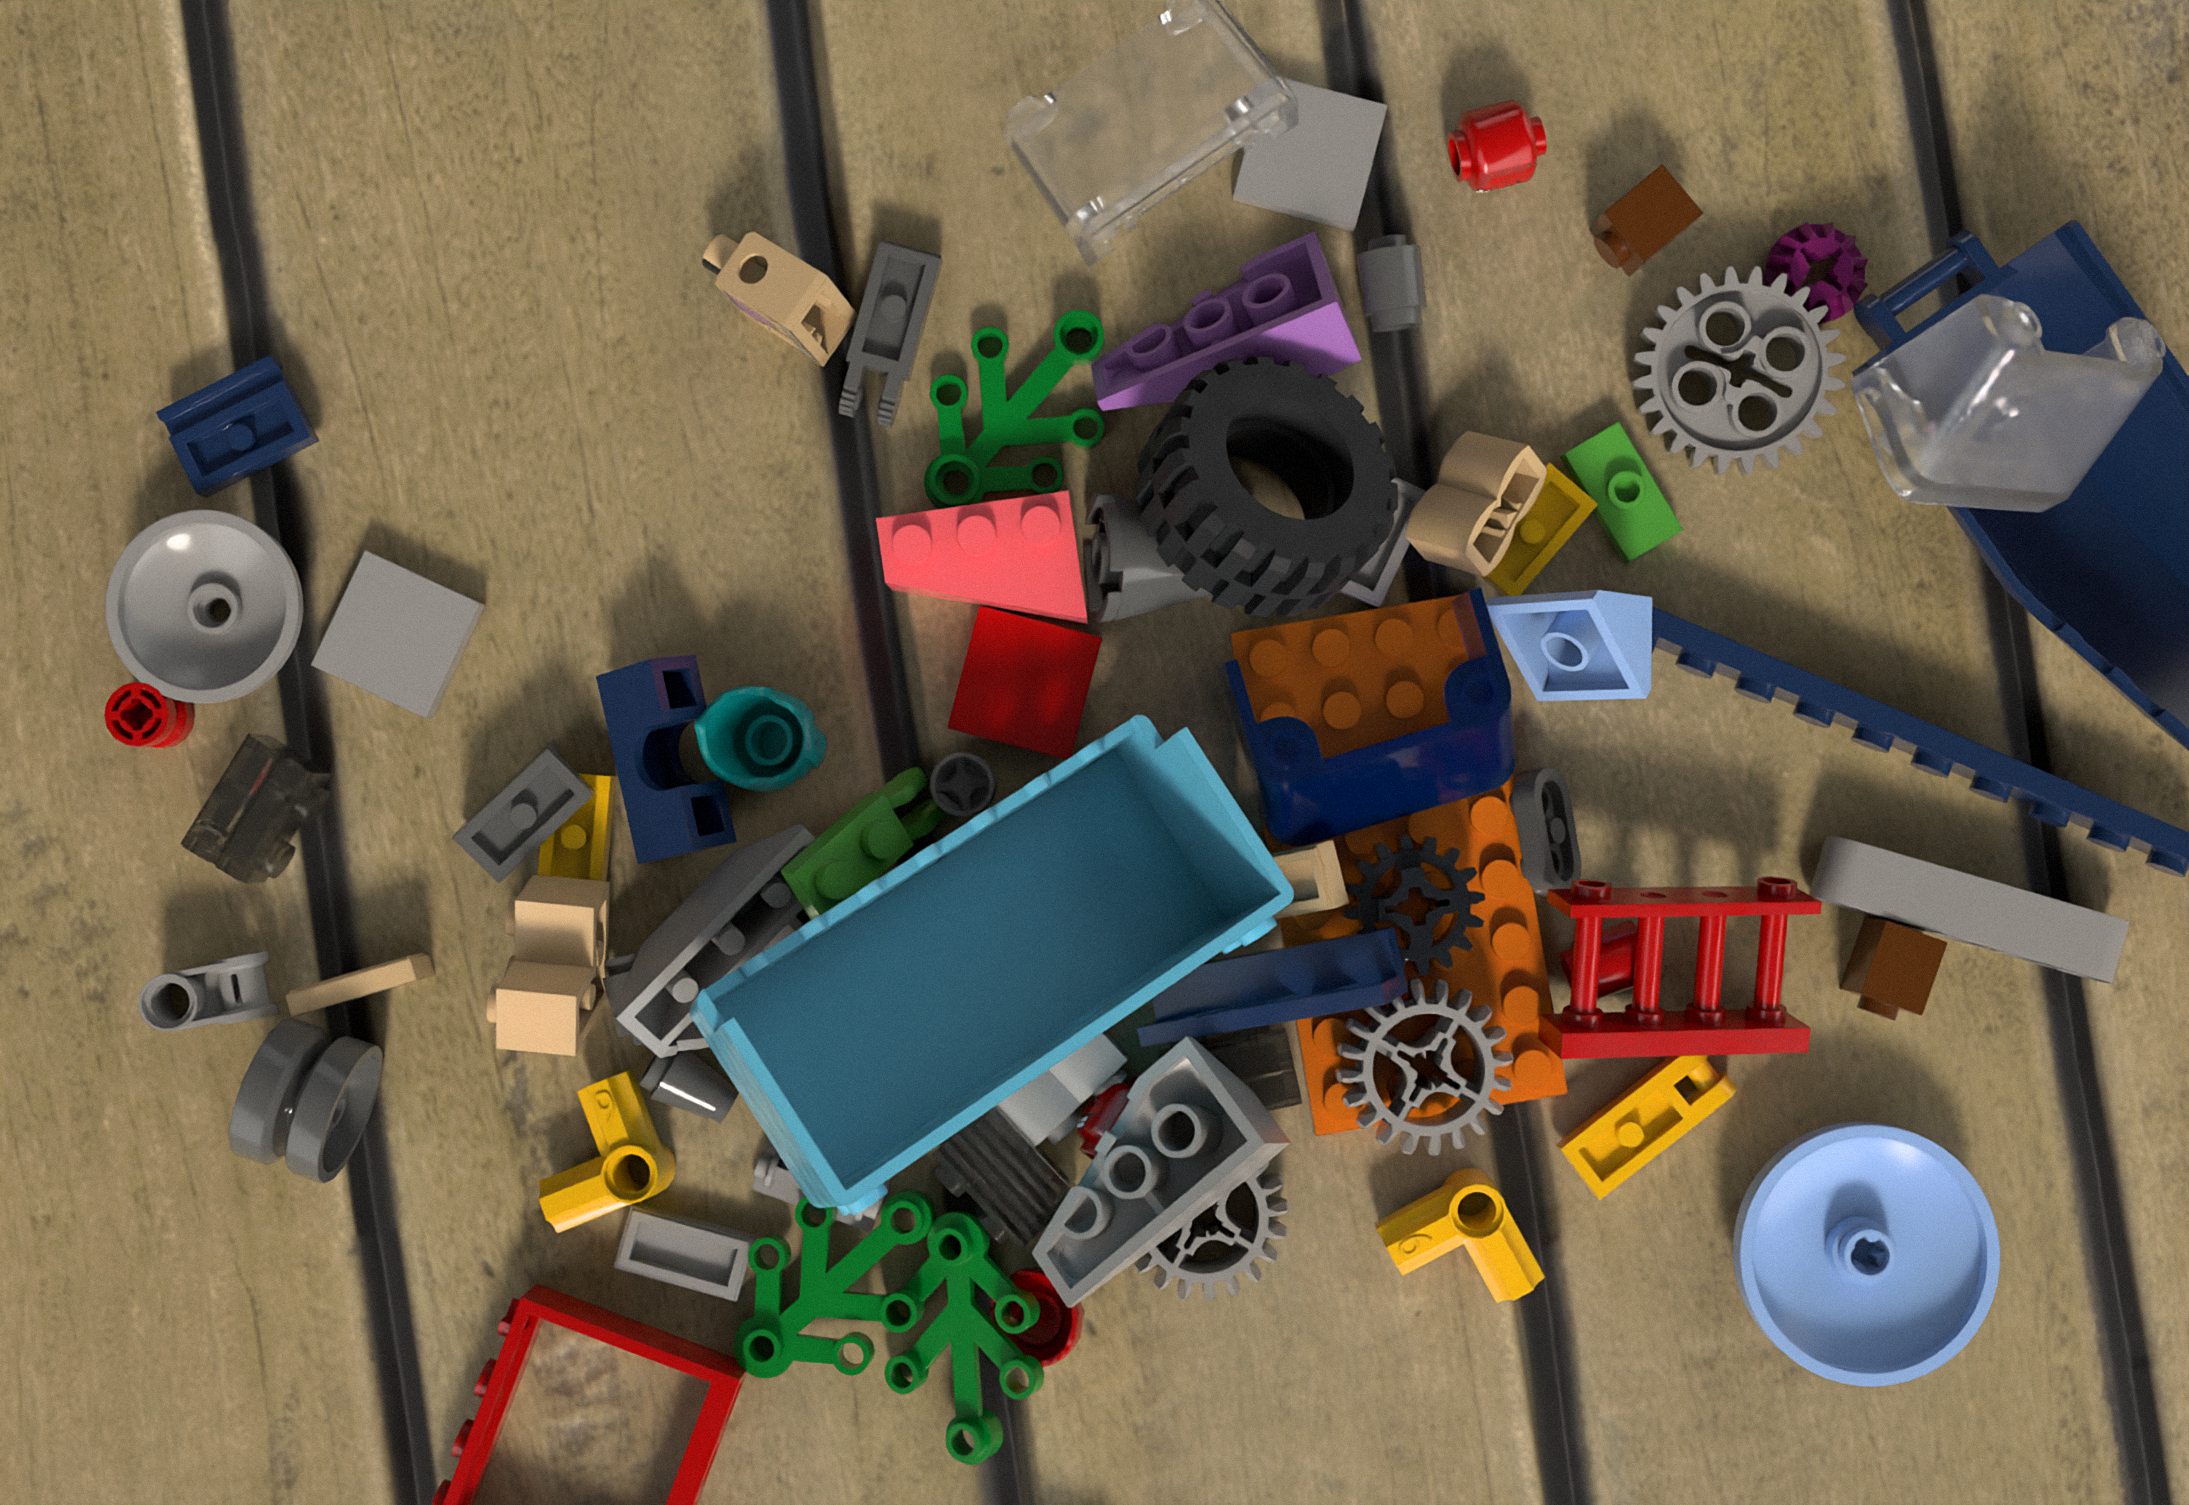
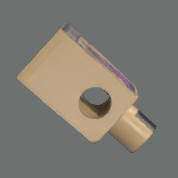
M754 231L747 233L739 244L724 234L718 235L705 250L702 260L703 266L717 275L715 285L745 315L822 367L825 366L858 317V314L827 275Z

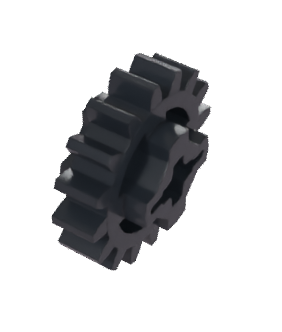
M1398 835L1397 851L1391 852L1382 842H1377L1373 845L1374 854L1377 858L1375 863L1370 864L1359 859L1353 863L1363 877L1359 884L1353 882L1344 883L1346 892L1356 896V903L1342 909L1341 916L1353 920L1358 919L1360 926L1351 934L1377 930L1374 922H1391L1400 929L1401 939L1405 945V948L1399 947L1403 969L1407 961H1412V966L1417 975L1428 976L1430 959L1435 958L1440 965L1448 969L1453 966L1449 949L1456 946L1467 951L1471 950L1473 945L1463 933L1467 926L1473 928L1483 927L1484 920L1470 914V908L1472 904L1484 901L1485 893L1468 890L1466 883L1476 876L1477 871L1475 867H1464L1458 870L1455 868L1454 864L1460 854L1457 848L1449 847L1439 856L1435 854L1437 848L1435 837L1425 836L1420 843L1419 849L1415 850L1409 835ZM1421 862L1427 863L1440 871L1451 887L1436 888L1425 879L1424 868L1421 867ZM1394 866V869H1392L1393 882L1382 896L1371 897L1379 878ZM1409 888L1413 889L1415 895L1432 900H1440L1438 903L1427 904V908L1417 910V921L1414 922L1410 915L1391 909L1385 910L1386 907L1398 906V902L1407 900ZM1453 913L1447 930L1434 941L1432 932L1434 927L1444 914Z

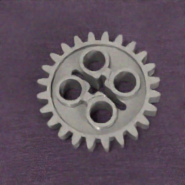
M1729 266L1723 270L1720 286L1718 287L1715 286L1712 279L1706 273L1700 274L1696 278L1697 296L1692 295L1681 285L1676 288L1672 294L1678 307L1677 311L1661 304L1658 305L1653 314L1663 328L1644 327L1641 330L1639 337L1653 348L1651 351L1636 353L1632 356L1631 361L1638 366L1647 368L1648 375L1634 380L1631 383V389L1649 391L1651 399L1644 402L1636 411L1637 414L1657 413L1659 420L1649 431L1650 437L1660 435L1666 431H1669L1674 436L1666 451L1669 456L1687 446L1692 449L1689 458L1690 468H1697L1704 462L1707 456L1713 457L1714 475L1720 476L1725 474L1731 459H1736L1739 472L1742 476H1746L1753 472L1755 456H1759L1764 466L1770 470L1779 467L1777 449L1779 447L1792 457L1801 455L1803 449L1797 437L1799 433L1812 439L1821 437L1823 431L1813 417L1815 415L1832 416L1836 414L1838 409L1826 400L1824 395L1826 392L1841 390L1845 388L1846 382L1839 378L1829 376V368L1846 361L1847 358L1844 354L1827 352L1826 344L1841 334L1840 329L1820 331L1817 325L1829 310L1828 307L1824 305L1809 312L1803 307L1810 288L1805 286L1790 297L1784 293L1787 274L1781 273L1769 286L1762 285L1761 267L1755 266L1748 273L1745 282L1739 283L1733 266ZM1721 314L1732 319L1737 331L1732 345H1716L1709 339L1706 333V322L1710 315ZM1770 340H1785L1795 350L1796 359L1790 371H1779L1770 366L1766 358V348ZM1688 346L1694 347L1705 356L1725 365H1729L1740 357L1746 361L1743 371L1747 375L1767 382L1784 385L1789 388L1790 395L1788 398H1783L1762 384L1747 379L1734 387L1729 384L1731 379L1730 371L1718 365L1715 366L1707 362L1688 358L1684 350ZM1697 373L1706 379L1709 384L1710 393L1704 405H1690L1682 399L1679 394L1678 384L1683 374ZM1744 398H1757L1766 406L1768 420L1761 431L1749 430L1740 422L1738 409L1739 404Z

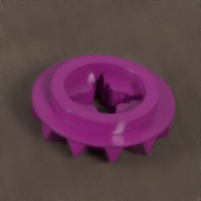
M1806 222L1785 233L1771 248L1765 264V284L1769 286L1781 273L1787 274L1784 293L1791 297L1801 289L1800 285L1806 280L1805 276L1810 271L1809 264L1805 261L1806 258L1813 263H1817L1824 258L1826 260L1831 256L1834 261L1830 263L1831 268L1826 273L1828 280L1831 282L1830 286L1822 280L1814 285L1810 284L1807 286L1810 288V292L1803 304V307L1808 312L1826 305L1829 310L1817 324L1828 323L1852 310L1862 292L1868 286L1865 282V267L1869 258L1863 257L1855 245L1856 236L1845 235L1835 229L1834 223L1820 225L1808 224Z

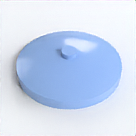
M1855 1121L1837 1123L1808 1132L1791 1141L1766 1162L1750 1184L1740 1205L1733 1236V1262L1738 1288L1746 1308L1762 1333L1778 1349L1797 1364L1826 1379L1855 1386L1878 1387L1895 1385L1924 1376L1948 1362L1968 1344L1986 1318L1994 1299L2000 1271V1244L1995 1218L1989 1202L1979 1184L1959 1160L1931 1140L1908 1130L1888 1124Z

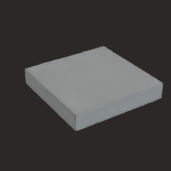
M1266 73L1232 200L1353 232L1358 220L1388 105Z
M365 550L311 666L424 718L433 719L486 605Z

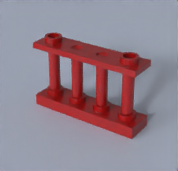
M1771 876L1757 878V886L1612 888V884L1606 881L1577 879L1572 881L1570 889H1548L1547 902L1569 918H1576L1570 1005L1563 1007V1013L1539 1014L1538 1039L1560 1059L1808 1053L1811 1028L1786 1012V1006L1780 1004L1788 915L1821 914L1822 901L1797 889L1798 883L1795 880ZM1761 915L1754 1001L1748 1002L1746 1009H1726L1720 1005L1727 916ZM1700 916L1693 1002L1686 1004V1010L1665 1011L1658 1006L1665 917ZM1638 917L1632 1004L1626 1005L1624 1012H1603L1597 1008L1603 918Z

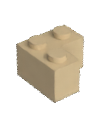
M533 874L519 895L510 898L506 911L505 926L508 935H515V955L510 957L506 974L501 982L492 984L487 1000L488 1022L496 1023V1049L576 1056L607 999L602 978L608 977L605 961L608 960L610 882Z

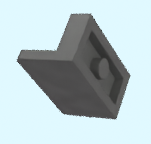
M554 739L468 818L452 837L498 883L505 879L595 793V790L559 755L562 747Z

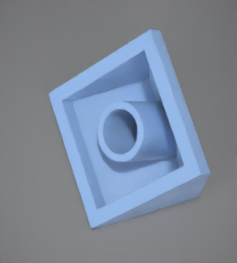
M1603 590L1490 597L1485 603L1486 611L1537 701L1644 699L1651 691L1652 597Z

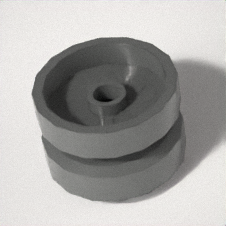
M295 1018L282 1020L269 1032L254 1055L243 1078L231 1117L229 1129L230 1149L238 1156L265 1165L275 1163L285 1156L287 1168L293 1174L323 1184L333 1180L346 1165L355 1150L370 1118L383 1071L382 1051L377 1045L350 1036L338 1038L330 1044L328 1034L322 1027Z

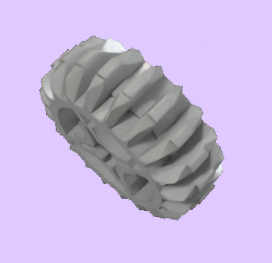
M1409 978L1407 983L1409 990L1407 992L1408 999L1402 1000L1401 996L1389 1002V1006L1383 1010L1379 1006L1363 1008L1365 1012L1373 1017L1366 1027L1356 1019H1347L1345 1027L1353 1034L1360 1036L1358 1045L1339 1042L1336 1051L1346 1058L1355 1059V1065L1342 1066L1336 1069L1335 1076L1339 1082H1357L1358 1086L1346 1091L1341 1098L1348 1108L1367 1103L1355 1119L1361 1129L1364 1130L1372 1127L1381 1119L1382 1121L1375 1137L1380 1144L1388 1145L1398 1131H1401L1399 1144L1400 1150L1403 1153L1413 1154L1417 1147L1419 1136H1423L1426 1151L1431 1156H1436L1440 1154L1441 1150L1440 1135L1446 1134L1450 1143L1459 1150L1466 1145L1465 1138L1460 1130L1461 1127L1468 1124L1480 1136L1487 1132L1488 1129L1485 1123L1477 1117L1483 1107L1495 1115L1502 1113L1504 1107L1498 1101L1489 1097L1492 1088L1501 1091L1511 1090L1512 1081L1500 1074H1494L1495 1067L1512 1064L1513 1055L1504 1050L1491 1051V1047L1503 1041L1507 1033L1499 1025L1481 1029L1493 1014V1010L1488 1005H1478L1466 1013L1472 1002L1473 994L1471 991L1460 988L1448 1003L1449 989L1446 981L1435 979L1431 985L1429 997H1425L1421 980ZM1419 1014L1441 1015L1435 1027L1429 1025L1426 1032L1414 1041L1405 1042L1387 1034L1394 1025L1408 1017ZM1459 1026L1466 1034L1473 1052L1474 1065L1471 1081L1458 1075L1451 1065L1450 1055L1456 1043L1452 1037ZM1376 1050L1394 1061L1398 1068V1078L1393 1088L1396 1095L1389 1107L1385 1106L1380 1099L1373 1080V1060ZM1401 1050L1412 1057L1419 1053L1426 1059V1051L1432 1050L1430 1060L1438 1066L1437 1070L1450 1078V1080L1446 1082L1435 1075L1428 1079L1422 1074V1081L1416 1082L1417 1072L1397 1052ZM1434 1092H1445L1460 1098L1457 1103L1442 1113L1429 1117L1408 1116L1412 1107L1419 1108L1423 1100Z
M1271 1160L1245 1181L1252 1190L1254 1197V1216L1250 1229L1241 1225L1237 1217L1226 1210L1225 1204L1230 1195L1228 1193L1212 1205L1214 1214L1220 1222L1214 1219L1211 1223L1207 1224L1203 1218V1225L1194 1224L1192 1226L1193 1220H1191L1174 1233L1175 1239L1169 1249L1160 1243L1135 1261L1136 1271L1142 1274L1158 1264L1160 1267L1154 1277V1286L1159 1290H1163L1175 1276L1179 1278L1177 1284L1178 1297L1187 1300L1191 1295L1193 1283H1202L1205 1301L1215 1300L1214 1282L1225 1280L1227 1291L1230 1295L1239 1294L1240 1286L1235 1275L1241 1271H1244L1253 1282H1258L1262 1278V1274L1258 1265L1253 1261L1255 1257L1258 1256L1271 1263H1275L1279 1257L1277 1250L1266 1242L1265 1238L1285 1239L1288 1233L1287 1227L1284 1224L1270 1219L1272 1216H1279L1289 1212L1287 1199L1268 1197V1195L1278 1191L1284 1185L1281 1175L1273 1173L1259 1177L1267 1169ZM1208 1240H1219L1230 1246L1233 1244L1237 1245L1232 1251L1219 1258L1202 1261L1186 1259L1188 1254L1193 1256L1196 1249Z

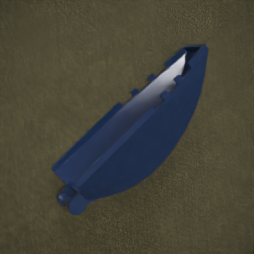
M2076 220L2067 222L2000 268L1973 233L1968 230H1961L1946 241V250L1880 296L1877 297L1874 294H1869L1854 305L1853 309L1857 321L1866 334L1873 339L1880 351L1851 373L2003 588L2122 697L2189 751V376L2086 231ZM1957 273H1963L1972 287L1905 332L1895 316Z

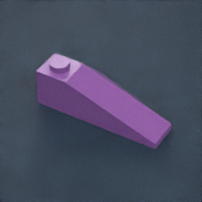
M1316 232L1309 233L1254 257L1239 267L1243 278L1215 296L1208 289H1205L1190 299L1193 308L1170 326L1163 323H1154L1092 363L1091 369L1096 400L1101 410L1173 402L1196 375L1203 370L1213 369L1217 363L1230 359L1241 358L1243 363H1245L1248 357H1273L1274 364L1281 365L1283 361L1290 360L1306 365L1305 372L1315 377L1321 373L1326 376L1336 374L1344 367L1361 361L1362 359L1349 318Z

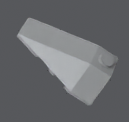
M1186 1036L1137 1078L1126 1096L1130 1100L1113 1128L1104 1132L1095 1147V1150L1098 1152L1077 1187L1070 1188L1031 1252L1068 1308L1074 1307L1241 1185L1291 1143L1253 1090L1191 1036Z

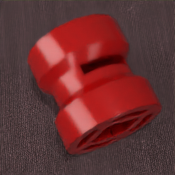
M133 682L122 685L112 693L106 703L104 718L107 729L112 736L125 745L169 748L177 746L188 737L193 728L195 714L192 703L163 696L159 690L149 684ZM145 704L146 706L142 709V711L138 712L139 709Z

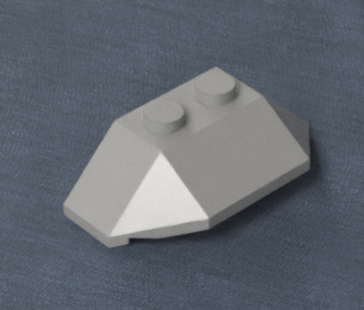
M801 824L733 852L641 944L612 1015L659 1058L677 1055V1051L710 1047L690 1016V1006L700 991L811 921L781 873L782 868L816 840Z

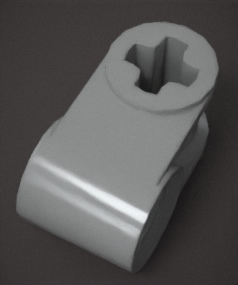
M268 951L208 962L207 966L165 973L152 978L143 986L139 995L138 1008L142 1019L150 1027L159 1031H178L214 1023L226 1025L279 1014L278 1004L270 1002L264 964L270 961ZM176 984L182 986L190 998V1005L184 1016L178 1015L170 1004V993Z

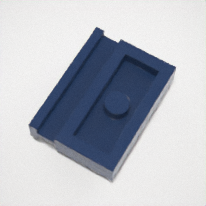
M268 355L156 412L159 420L165 423L171 435L168 438L196 494L207 498L320 441L293 386L288 383L279 359Z

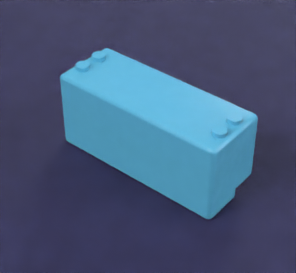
M1135 715L1050 771L1035 778L1020 790L983 811L960 828L926 847L900 866L866 885L829 911L814 918L769 949L754 956L709 987L702 989L690 1006V1016L808 1201L817 1208L837 1207L843 1217L849 1213L854 1216L889 1192L884 1185L885 1181L1221 951L1227 954L1242 944L1247 946L1278 925L1272 916L1292 902L1294 891L1188 728H1183L1164 742L1149 718L1144 715Z

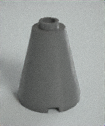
M1095 493L1090 498L1085 518V525H1097L1096 532L1092 538V544H1083L1084 581L1090 611H1099L1095 620L1097 622H1113L1212 596L1211 593L1202 588L1197 592L1192 590L1181 581L1185 576L1175 564L1168 567L1159 556L1156 549L1160 543L1156 536L1148 537L1140 517L1147 506H1139L1135 498L1112 493Z

